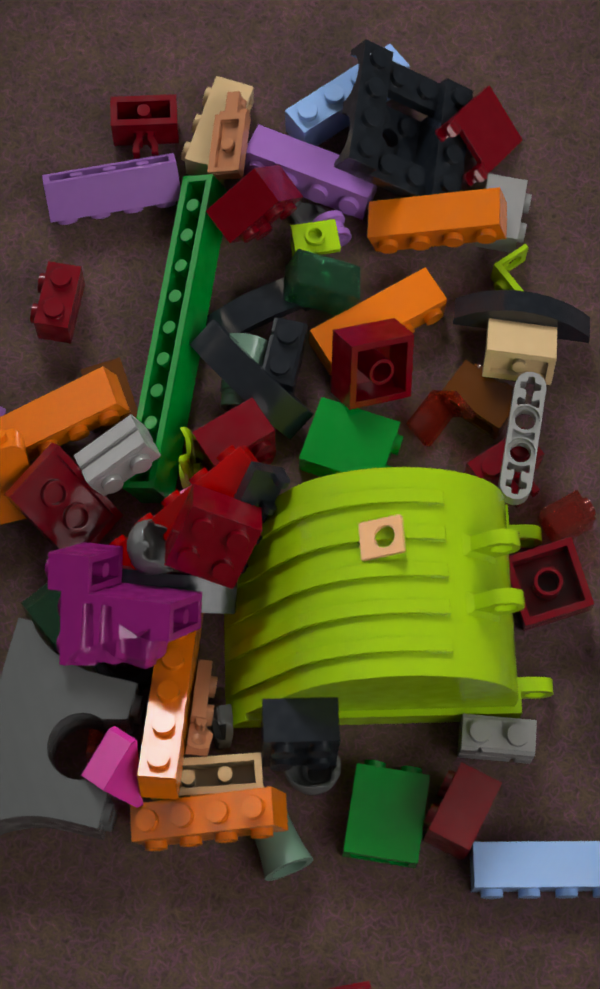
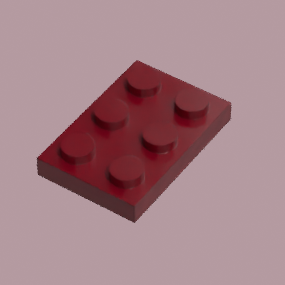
M51 443L4 495L57 550L82 542L98 544L120 520L123 514L106 496L101 495L87 484L81 472L82 470L58 444Z

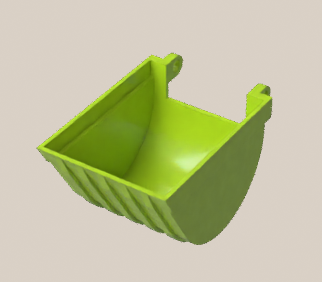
M387 467L347 471L319 477L299 484L278 495L275 501L277 510L273 516L268 515L265 523H263L262 540L259 545H255L247 561L248 568L238 578L236 613L224 614L226 704H231L233 728L261 727L262 699L338 697L339 725L460 722L463 714L519 719L522 714L521 699H539L554 695L553 680L551 678L517 677L513 613L523 610L525 602L523 590L511 588L509 554L517 552L521 548H531L542 543L541 527L529 524L509 525L508 505H505L504 494L496 485L485 479L451 470L421 467ZM398 514L403 517L406 552L362 561L358 523ZM383 527L377 532L375 540L379 547H387L393 542L395 537L393 528Z

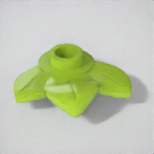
M180 427L186 440V454L179 457V475L182 487L185 489L191 485L188 480L203 469V465L201 462L196 463L192 431L187 427Z

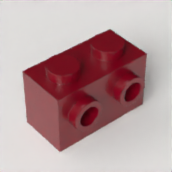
M48 261L46 272L40 273L37 291L41 294L38 304L33 303L30 314V322L35 325L39 339L72 343L85 286L82 266Z

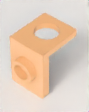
M398 514L358 523L362 561L406 552L403 517ZM383 527H392L395 532L393 542L387 547H379L375 540L377 532Z

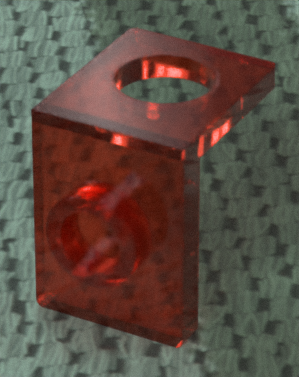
M432 390L407 421L406 425L424 446L430 447L453 417L474 418L476 413L457 391ZM449 399L457 403L461 409L454 406Z

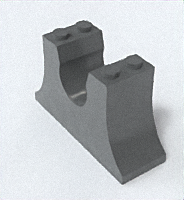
M18 618L0 678V835L21 829L49 828L104 840L106 831L112 832L116 823L118 811L114 810L115 804H113L109 793L87 780L70 779L60 774L55 766L56 752L61 742L68 735L80 729L93 728L107 733L110 728L116 726L127 734H133L135 724L141 726L145 716L146 704H143L144 696L140 694L137 683L90 672L76 665H59V655L42 640L33 621Z

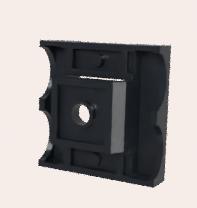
M365 39L351 50L350 56L358 59V74L351 93L343 102L342 114L349 116L350 129L346 144L340 156L335 160L334 167L404 198L460 192L466 144L460 134L440 142L435 134V130L450 120L472 99L473 90L448 78L438 83L392 61V51ZM387 97L428 117L419 121L386 105ZM382 133L390 139L391 147L386 145Z

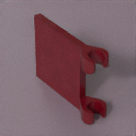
M490 85L484 87L450 120L435 130V134L440 142L460 134L476 160L477 165L463 175V179L468 187L476 182L481 183L485 181L488 174L523 141Z

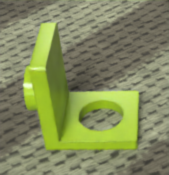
M335 219L290 225V246L295 272H300L302 257L341 251Z
M526 244L493 265L490 278L494 282L495 290L523 291L509 271L525 261L529 249Z

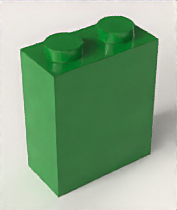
M321 397L299 457V470L324 477L347 471L393 467L388 465L391 454L398 456L404 436L399 434L401 422L358 408L349 410L343 403Z
M365 760L364 764L357 763L342 857L415 869L419 859L430 775L422 774V769L414 766H401L400 770L386 768V763L377 760Z

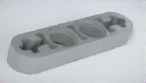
M535 372L521 374L516 380L512 394L498 488L504 494L505 503L510 505L524 503L528 499L533 484L546 396V382L541 375ZM527 383L533 384V390H535L531 404H524L526 398V389L524 388ZM521 414L530 415L535 425L531 429H521L517 426L515 418ZM516 446L524 447L528 450L530 458L525 462H517L511 457L510 450ZM514 471L521 472L519 487L524 488L520 489L518 494L511 493V487L508 486L512 483Z

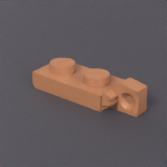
M240 91L227 92L225 111H220L219 114L215 115L207 173L213 174L218 180L243 178L251 118L249 109H246L247 101L242 97Z
M198 660L185 750L187 755L207 757L212 743L213 734L207 727L212 725L214 705L208 704V697L215 698L218 679L216 676H211L213 661Z

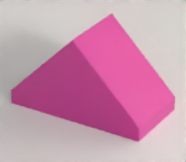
M114 726L107 731L81 776L103 791L137 808L143 805V797L140 796L137 777L139 767L137 740Z

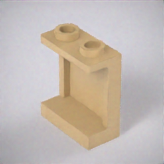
M489 318L486 329V351L482 377L516 381L523 373L535 372L544 378L546 385H551L557 359V327Z

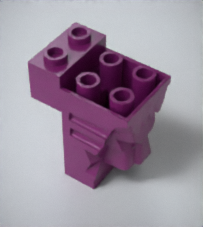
M82 542L49 552L45 565L48 590L61 591V597L57 606L60 616V634L56 644L57 651L59 652V665L92 666L97 665V662L110 664L126 662L142 669L154 666L157 659L165 655L168 642L201 629L202 592L122 583L123 546Z

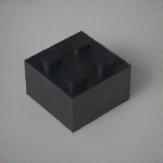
M338 697L262 699V767H270L274 771L290 770L292 766H307L311 770H325L330 765H336L340 745Z

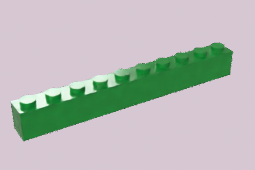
M213 174L183 176L136 416V419L148 429L161 456L152 462L150 469L143 473H136L125 481L123 489L141 503H161L176 489L179 457L182 455L185 440L180 427H187L200 359V355L190 344L206 327L223 235L206 212L209 207L228 192Z

